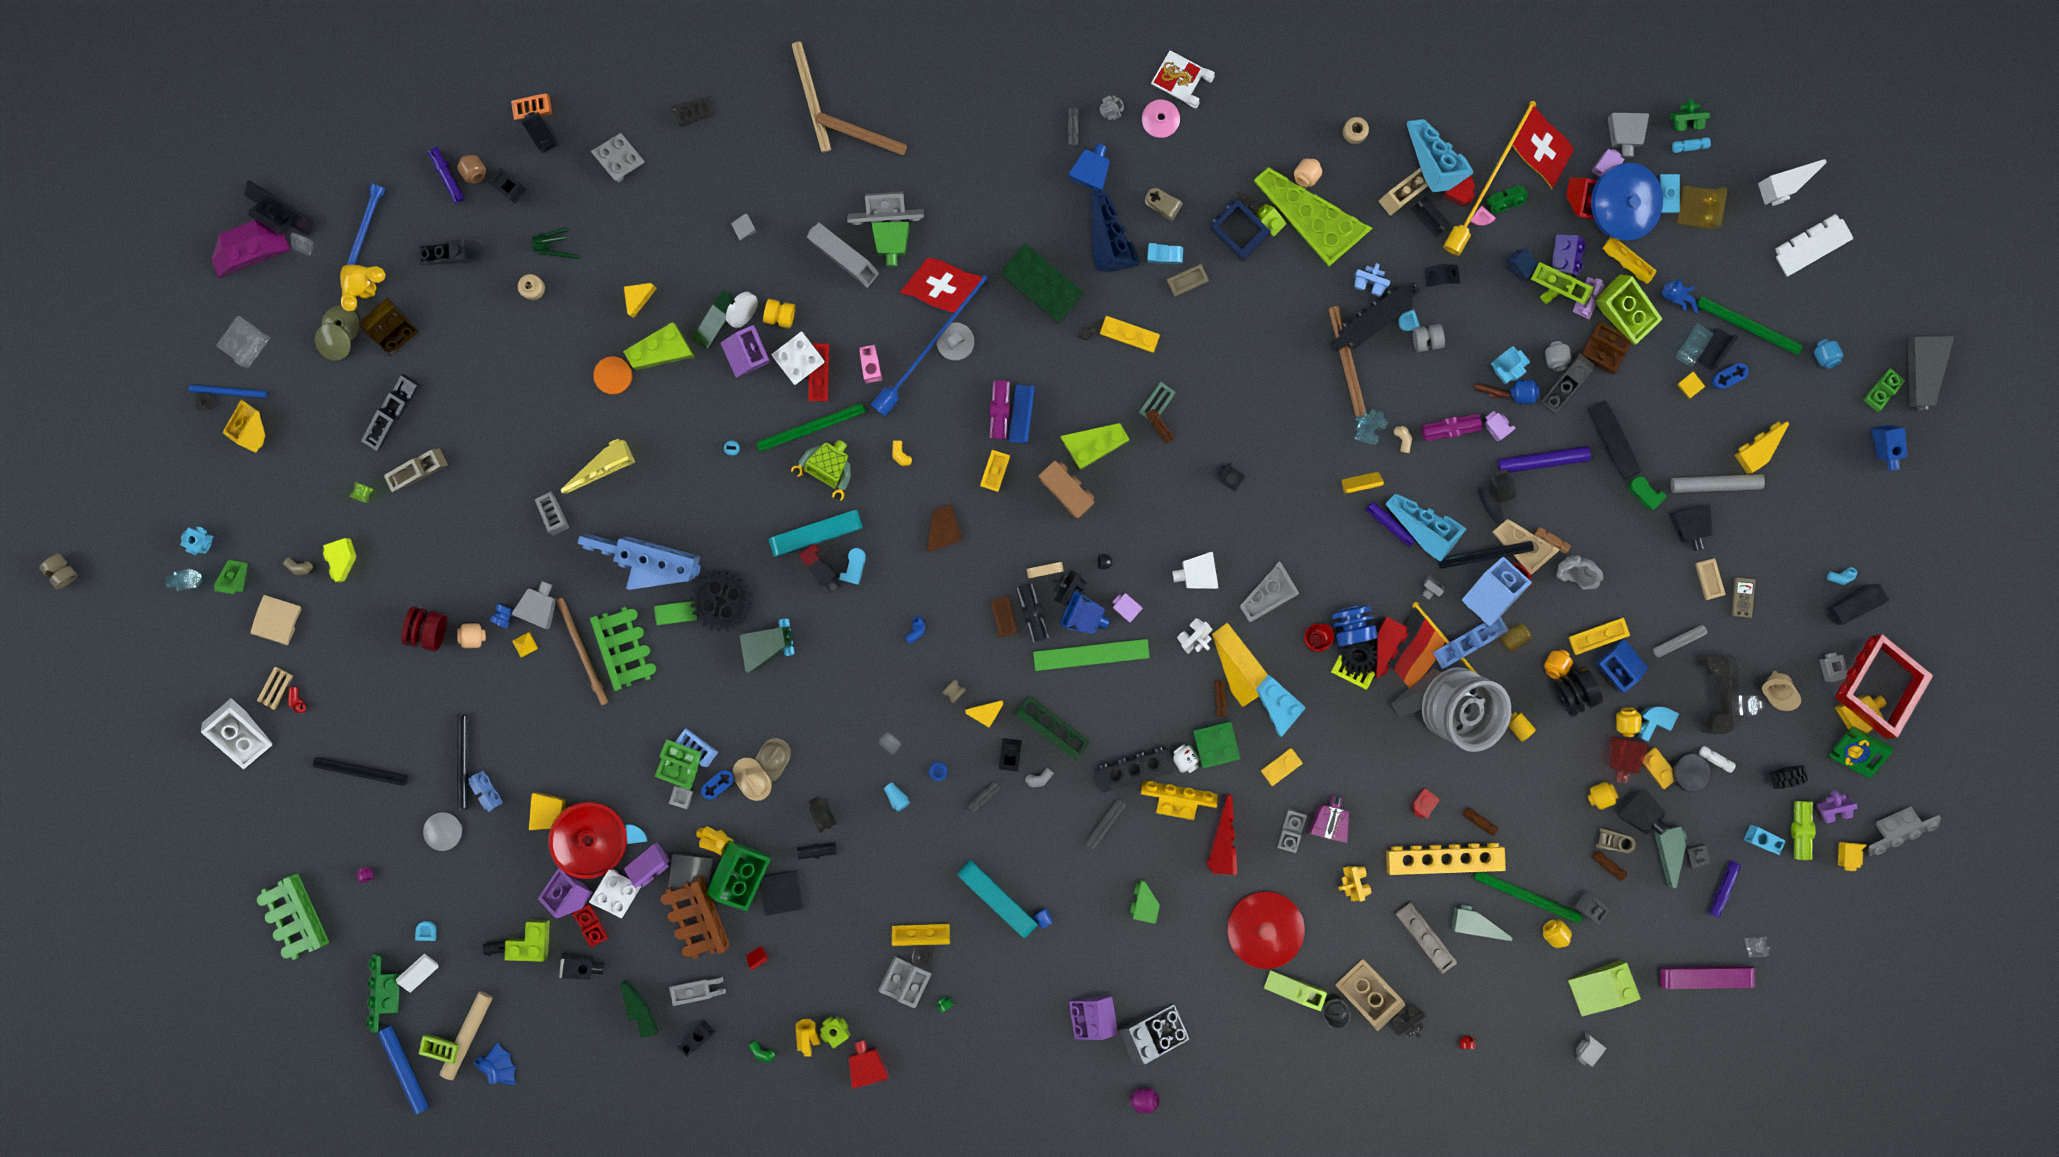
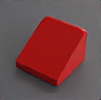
M759 946L746 956L751 970H754L769 958V955L762 946Z

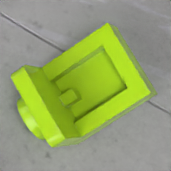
M1265 204L1256 211L1255 216L1271 230L1270 236L1274 237L1287 224L1277 210L1270 205Z

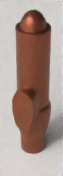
M1480 383L1473 386L1477 391L1488 393L1489 396L1499 399L1503 397L1509 399L1511 396L1510 392Z

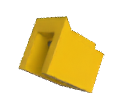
M1839 842L1838 865L1843 866L1844 870L1857 871V868H1861V865H1863V851L1861 850L1866 845L1862 843Z

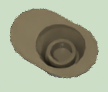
M772 738L761 747L755 760L762 766L771 782L777 780L784 771L791 757V749L784 740L779 738Z

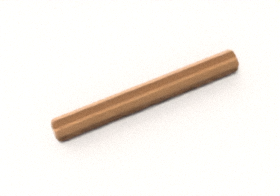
M821 112L816 117V123L900 155H904L906 152V144Z

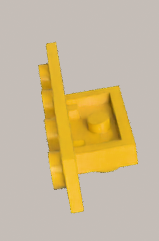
M1142 781L1141 794L1159 797L1156 809L1158 814L1194 820L1197 805L1217 808L1218 794L1210 791L1204 792L1192 788L1177 787L1172 784L1166 785L1154 781Z

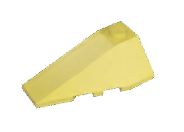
M620 439L611 441L609 443L610 446L604 448L561 489V492L567 494L635 463L626 441H620Z

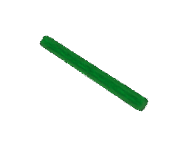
M1700 297L1697 301V307L1794 354H1799L1803 348L1802 344L1705 297Z
M859 403L757 442V447L759 451L770 449L866 412L863 403Z
M1476 872L1474 875V880L1577 924L1581 922L1582 914L1484 872Z

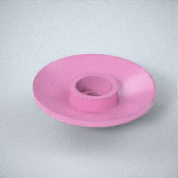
M1155 100L1149 103L1143 111V127L1153 137H1168L1179 126L1180 115L1178 109L1169 101ZM1163 114L1165 119L1159 120L1158 115Z

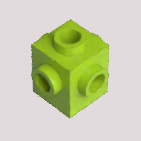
M830 1016L822 1022L823 1026L820 1029V1036L825 1043L829 1042L833 1049L850 1037V1033L847 1030L848 1025L843 1018L840 1019L838 1016L832 1018Z

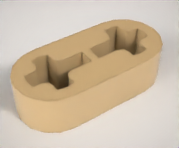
M1062 562L1026 569L1028 579L1064 571Z

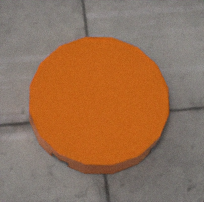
M615 356L600 360L593 373L597 387L604 393L611 395L620 394L631 385L633 378L632 370L628 363L622 358Z

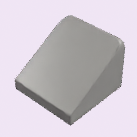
M747 213L731 223L740 241L757 232Z

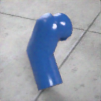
M919 616L913 618V631L905 636L909 644H912L925 633V621Z

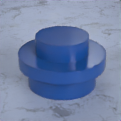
M935 762L929 768V775L935 781L945 779L948 774V768L942 762Z

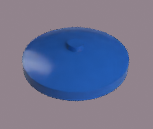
M1636 163L1617 164L1607 169L1597 180L1591 197L1592 214L1597 226L1607 236L1621 241L1636 240L1648 234L1657 224L1663 208V193L1658 179L1648 168Z

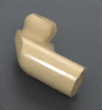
M1397 426L1394 429V435L1402 440L1400 452L1409 454L1412 436L1405 426Z

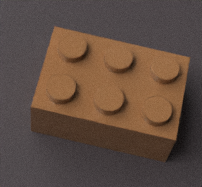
M1055 460L1038 476V479L1078 520L1094 505L1093 499L1095 497L1089 490L1084 491L1080 487L1082 483L1074 475L1071 477L1067 473L1068 468L1061 461L1057 463Z

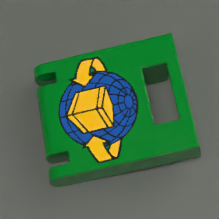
M1852 726L1849 729L1850 733H1845L1829 756L1835 761L1871 779L1892 754L1893 747ZM1876 754H1879V758L1872 765L1870 761Z

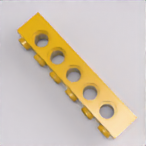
M1470 843L1468 847H1461L1460 844H1449V848H1441V845H1430V848L1422 849L1421 845L1410 846V849H1403V846H1392L1391 850H1386L1387 873L1389 875L1506 871L1505 848L1499 846V843H1487V846L1480 847L1479 843ZM1483 852L1488 854V859L1485 862L1480 861V855ZM1448 853L1450 860L1447 863H1442V855ZM1468 853V861L1462 863L1460 860L1461 855ZM1425 854H1429L1431 857L1428 864L1422 863V857ZM1405 855H1410L1412 858L1408 865L1403 864V857Z

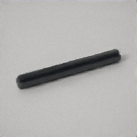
M1532 541L1464 553L1445 557L1441 562L1438 560V565L1440 569L1522 554L1534 551Z
M466 714L457 716L458 810L468 809L469 716Z
M316 757L313 760L314 768L405 786L408 781L407 775Z

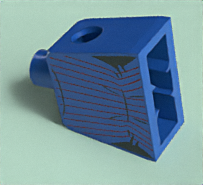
M1074 590L1060 624L1067 629L1094 634L1097 627L1107 628L1109 618L1103 616L1104 608Z

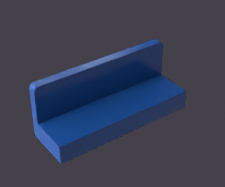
M1016 385L1009 442L1028 444L1035 390L1034 385Z

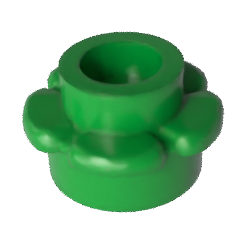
M946 996L937 1002L938 1007H936V1010L939 1009L943 1013L954 1005L951 1001L952 998L948 999Z

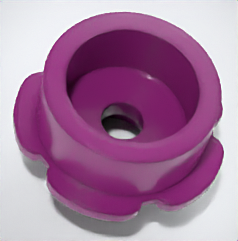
M369 867L357 870L358 874L354 876L357 878L358 883H364L374 878V871L369 870Z

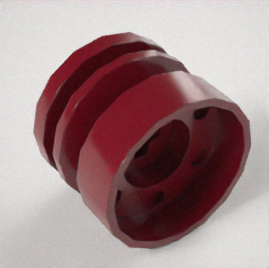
M412 606L403 623L402 644L406 646L412 645V647L417 648L421 643L423 650L437 652L445 636L447 615L437 611H431L428 615L426 609Z

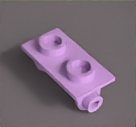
M1587 277L1585 284L1594 287V290L1586 305L1576 302L1572 312L1590 319L1596 306L1594 299L1602 292L1605 286L1601 279L1596 278L1594 280Z

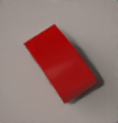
M589 902L582 909L572 912L573 917L582 929L581 933L591 948L608 939L603 925Z

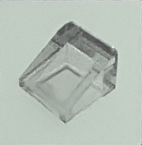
M291 233L292 248L310 256L315 243L303 236Z
M889 732L879 741V744L891 754H894L902 745Z

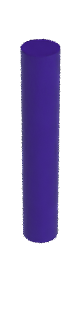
M1584 446L1498 459V469L1500 474L1587 462L1591 460V453L1589 447Z

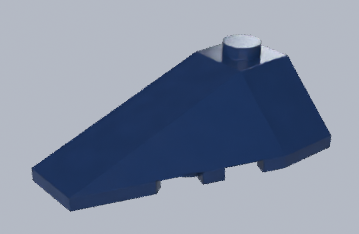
M1093 191L1091 193L1092 252L1097 271L1114 272L1139 265L1135 247L1132 241L1128 242L1124 234L1126 229L1124 225L1121 226L1116 218L1118 213L1108 194Z

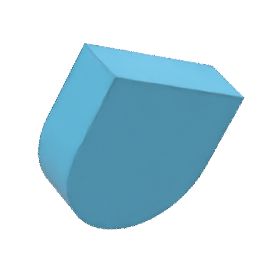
M1414 309L1404 312L1399 316L1398 326L1402 331L1409 332L1413 328L1420 327Z
M431 921L419 923L416 927L415 940L435 941L437 932L435 924Z

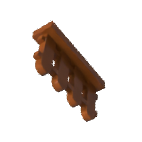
M703 875L696 877L691 885L688 881L684 883V887L672 890V887H669L661 896L663 904H671L673 910L668 914L669 921L679 922L680 927L675 931V937L679 940L685 939L687 942L681 950L682 955L685 957L692 956L693 959L698 958V954L710 951L711 954L716 953V949L718 954L726 952L730 946L713 899L706 894L708 887ZM690 899V905L679 907V901ZM697 917L698 922L686 925L684 919ZM703 933L705 939L693 942L692 936Z

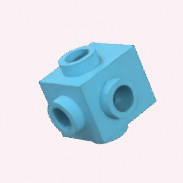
M199 526L188 528L181 536L182 542L180 545L186 548V552L197 555V553L206 554L214 536L208 534L206 529Z

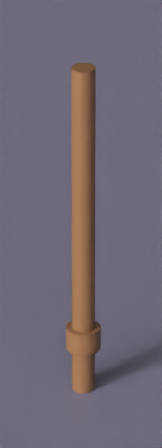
M560 598L556 602L590 678L593 693L596 692L599 702L603 706L608 703L603 691L604 686L598 680L564 599Z

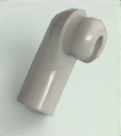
M1046 768L1040 776L1027 775L1025 782L1032 788L1042 787L1054 773Z

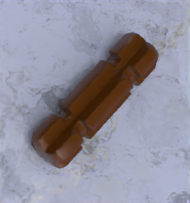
M1155 409L1148 411L1146 416L1152 421V425L1158 434L1161 435L1162 440L1165 443L1171 442L1174 436L1169 432L1162 418L1158 417V412Z
M1217 680L1214 682V688L1216 689V716L1218 718L1227 717V709H1225V681Z
M1469 807L1465 809L1464 817L1469 820L1471 819V822L1486 830L1491 836L1496 834L1498 831L1497 826L1492 823L1490 824V821L1475 813L1473 809Z
M1597 851L1592 858L1618 880L1623 881L1626 878L1627 873L1623 869H1619V866L1608 857H1605L1601 851Z

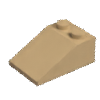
M1364 959L1335 984L1377 1031L1406 1006L1404 1001Z

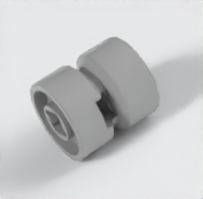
M1441 324L1430 325L1428 329L1425 326L1413 328V342L1416 352L1428 351L1430 347L1433 350L1445 347L1444 331Z

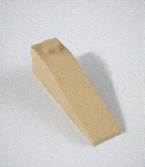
M1421 168L1379 200V203L1390 216L1429 186L1424 179Z

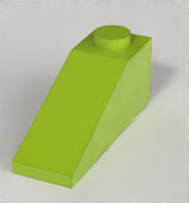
M1539 262L1531 280L1583 305H1586L1594 290V287Z

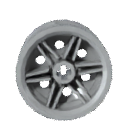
M1455 667L1441 672L1429 684L1422 701V716L1427 728L1434 734L1466 751L1478 752L1493 746L1505 733L1511 718V702L1506 690L1501 685L1481 677L1479 674L1466 668Z

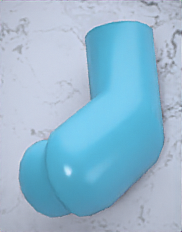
M1850 567L1840 574L1830 571L1827 575V580L1846 585L1856 578L1857 570Z

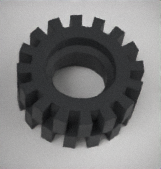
M1370 641L1344 646L1341 661L1346 671L1351 670L1350 674L1352 675L1354 672H1357L1356 676H1360L1362 672L1364 676L1367 674V671L1370 673L1372 668L1374 669L1377 660V650H1375L1374 645L1371 646ZM1362 653L1367 659L1363 662H1358L1352 658V654Z
M1804 765L1785 767L1770 773L1774 789L1790 788L1791 786L1794 787L1809 781Z

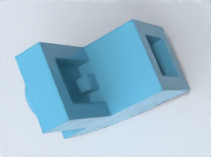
M1651 706L1641 712V716L1645 721L1644 723L1642 722L1641 731L1638 732L1637 738L1649 742L1656 726L1671 731L1679 713L1660 706Z

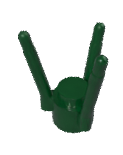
M567 227L532 237L534 252L540 251V255L548 254L567 258H580L579 255L547 250L551 247L550 242L567 239V236L549 238L550 236L568 231Z

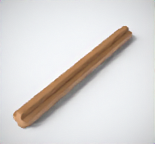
M1339 306L1329 308L1335 337L1338 338L1340 336L1338 332L1342 330L1341 325L1344 323ZM1346 345L1339 352L1355 415L1359 418L1367 413L1351 351Z

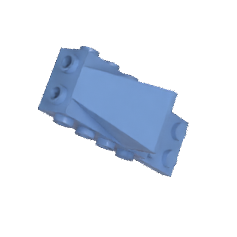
M589 533L579 536L578 544L583 545L582 548L591 551L599 549L602 550V554L609 556L615 554L613 561L618 562V566L624 568L632 567L626 587L629 590L690 581L700 573L701 565H698L699 555L629 536L622 537L618 541Z

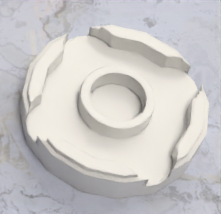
M743 292L736 296L734 299L736 302L733 305L730 304L727 309L726 321L734 328L745 325L756 311L758 300L750 292Z

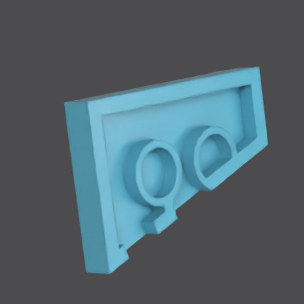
M1267 675L1256 691L1270 715L1271 722L1276 727L1277 734L1282 737L1306 707L1275 679Z

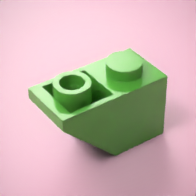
M1140 879V883L1135 885L1134 894L1137 897L1136 901L1131 903L1130 913L1133 914V919L1156 924L1160 904L1145 880Z

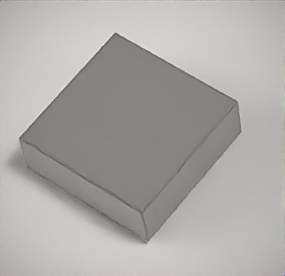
M675 785L669 804L688 809L694 791Z

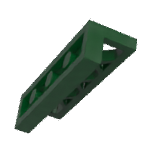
M1028 696L1015 713V715L1076 761L1090 743V741L1031 696ZM1031 701L1037 707V714L1029 715L1023 709ZM1039 708L1045 713H1039ZM1049 715L1052 717L1053 725L1043 726L1040 716ZM1038 716V721L1035 720L1033 717ZM1054 720L1057 721L1059 725H1055ZM1055 727H1065L1068 737L1059 738L1056 736ZM1079 738L1084 742L1078 752L1071 747L1070 739Z

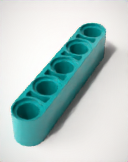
M853 510L771 537L768 541L773 556L778 557L809 547L814 543L818 544L860 530L863 526L858 511Z
M969 860L957 873L978 896L1023 938H1026L1038 926V923L973 861Z

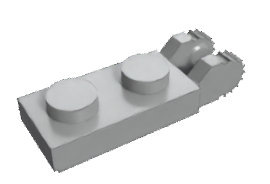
M723 977L709 980L707 978L670 986L669 990L673 1006L725 994L726 990L723 988L710 991L709 987L711 984L723 982Z

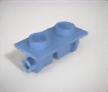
M484 771L468 779L470 782L468 784L475 795L480 792L482 793L478 800L484 810L487 809L489 812L503 803L500 795L496 792Z

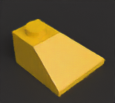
M240 400L222 433L236 444L256 453L262 447L265 438L259 411L248 403Z

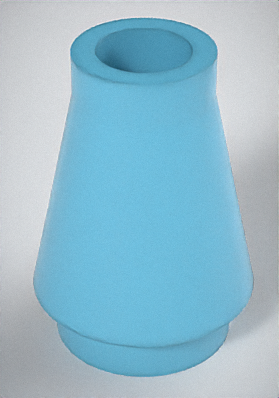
M893 782L884 788L892 808L896 809L897 812L910 804L909 798Z

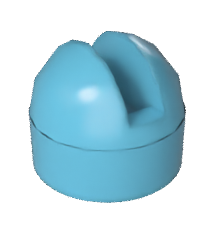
M731 440L725 443L724 451L729 456H735L739 453L740 446L737 442ZM727 446H735L736 450L727 449Z

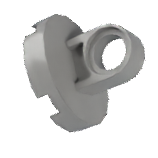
M951 323L937 340L938 350L944 358L952 361H960L967 358L972 353L974 347L972 331L961 323Z

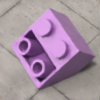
M754 325L734 333L721 342L736 378L771 363Z
M656 842L624 869L635 889L639 886L643 888L655 879L653 877L655 873L658 876L669 867L667 863L671 859Z
M1096 996L1069 1001L1075 1039L1104 1040L1118 1035L1112 996Z

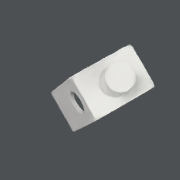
M1213 552L1183 561L1182 570L1172 571L1173 581H1185L1186 588H1218Z

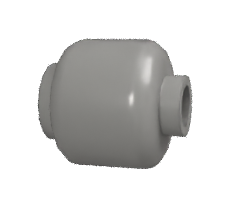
M1561 341L1551 343L1545 350L1547 366L1553 369V371H1563L1572 362L1570 347L1562 344Z

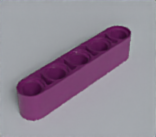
M1755 967L1660 968V985L1663 989L1754 988Z

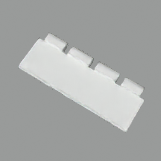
M1834 214L1823 221L1824 225L1820 222L1808 229L1807 234L1803 232L1790 240L1791 244L1787 241L1775 248L1778 254L1776 259L1786 277L1854 239L1844 220L1839 219Z

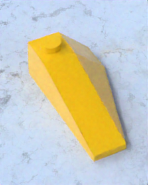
M1226 623L1215 631L1212 636L1230 691L1243 707L1259 697L1256 689L1268 674L1230 625Z

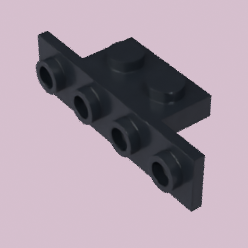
M247 181L244 196L257 203L249 209V216L280 236L292 226L307 236L311 235L313 220L252 181Z

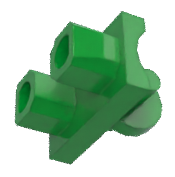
M1689 98L1686 100V104L1680 105V110H1686V112L1670 113V119L1674 120V128L1677 131L1687 130V120H1693V129H1705L1706 119L1710 118V112L1705 110L1694 111V109H1700V103L1694 104L1693 99Z

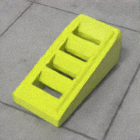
M1339 655L1331 672L1367 690L1375 672L1369 673L1367 671V676L1364 682L1361 683L1362 672L1360 676H1357L1356 680L1353 679L1356 672L1353 675L1349 674L1347 676L1345 667L1342 673L1339 672L1342 665V656Z

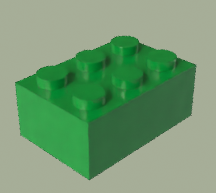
M730 840L706 894L717 902L747 911L771 858L760 850Z

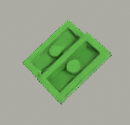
M666 739L659 756L662 760L655 777L690 790L697 773L701 752Z

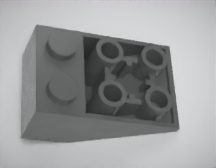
M1175 1004L1133 1021L1118 1030L1133 1065H1145L1190 1040Z

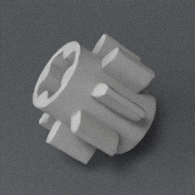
M1108 96L1102 99L1103 104L1100 106V112L1103 117L1108 118V120H1115L1121 117L1120 112L1124 109L1121 99L1115 96Z

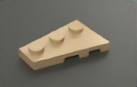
M1506 519L1504 523H1501L1492 531L1504 546L1527 541L1533 542L1534 551L1512 555L1521 566L1529 571L1530 575L1560 550L1509 519Z

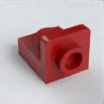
M1423 788L1410 805L1414 809L1412 813L1420 819L1423 817L1429 819V814L1440 799Z

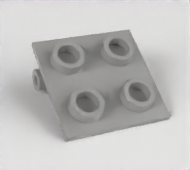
M622 133L591 151L613 180H617L618 183L624 179V175L645 163Z

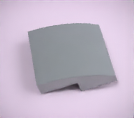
M894 956L878 991L897 999L900 1003L916 1008L931 973L902 958Z

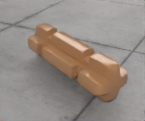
M1539 527L1535 531L1534 535L1559 548V551L1562 553L1569 551L1571 547L1569 543L1562 542V539L1550 532L1547 533V530Z

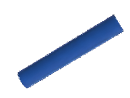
M392 1026L378 1031L377 1034L414 1114L416 1115L428 1109L429 1106Z

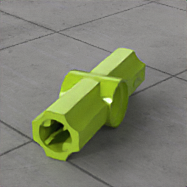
M1794 801V822L1791 824V836L1794 839V859L1812 860V839L1815 838L1816 828L1814 822H1812L1813 802Z

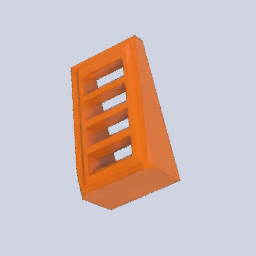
M547 93L511 101L514 120H522L525 118V115L531 112H539L541 116L552 115L550 96ZM540 101H543L544 109H540ZM534 102L536 103V111H533L532 103ZM525 104L529 105L528 113H526ZM517 105H521L522 114H519Z

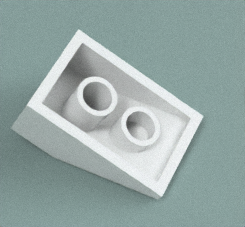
M1826 159L1769 176L1758 183L1764 204L1772 203V206H1776L1789 200L1790 195L1796 193L1827 163Z
M232 698L202 722L201 733L243 770L273 744L248 713Z

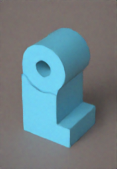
M1149 243L1147 263L1182 264L1183 247Z
M854 548L848 554L849 565L847 572H841L839 580L859 585L866 555L863 550Z
M1754 825L1749 826L1744 837V841L1777 855H1780L1786 842Z

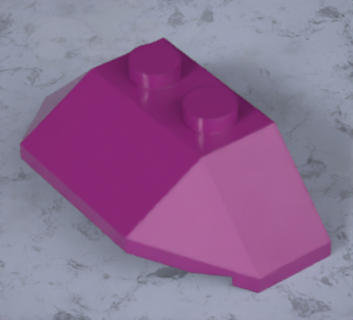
M254 220L220 233L211 260L218 278L290 251V247L284 233L280 236L259 221Z

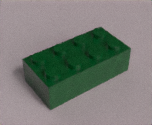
M1026 243L1023 244L1000 272L1002 278L1058 325L1082 298L1084 293Z

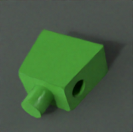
M909 222L872 223L878 256H886L887 267L897 266V256H904L906 254Z

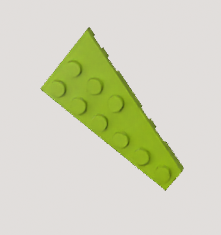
M1269 167L1254 179V183L1328 267L1373 229L1319 196L1308 192L1300 185H1296Z

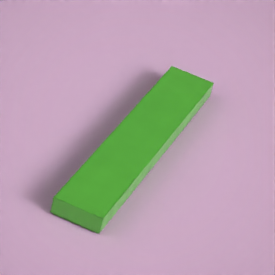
M1148 639L1033 652L1035 671L1150 658Z

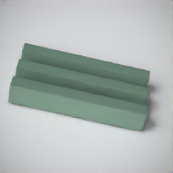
M1163 382L1159 383L1139 411V414L1143 415L1147 420L1149 419L1144 411L1161 387L1164 388V391L1150 410L1156 409L1167 392L1171 394L1158 411L1159 416L1176 394L1174 390Z

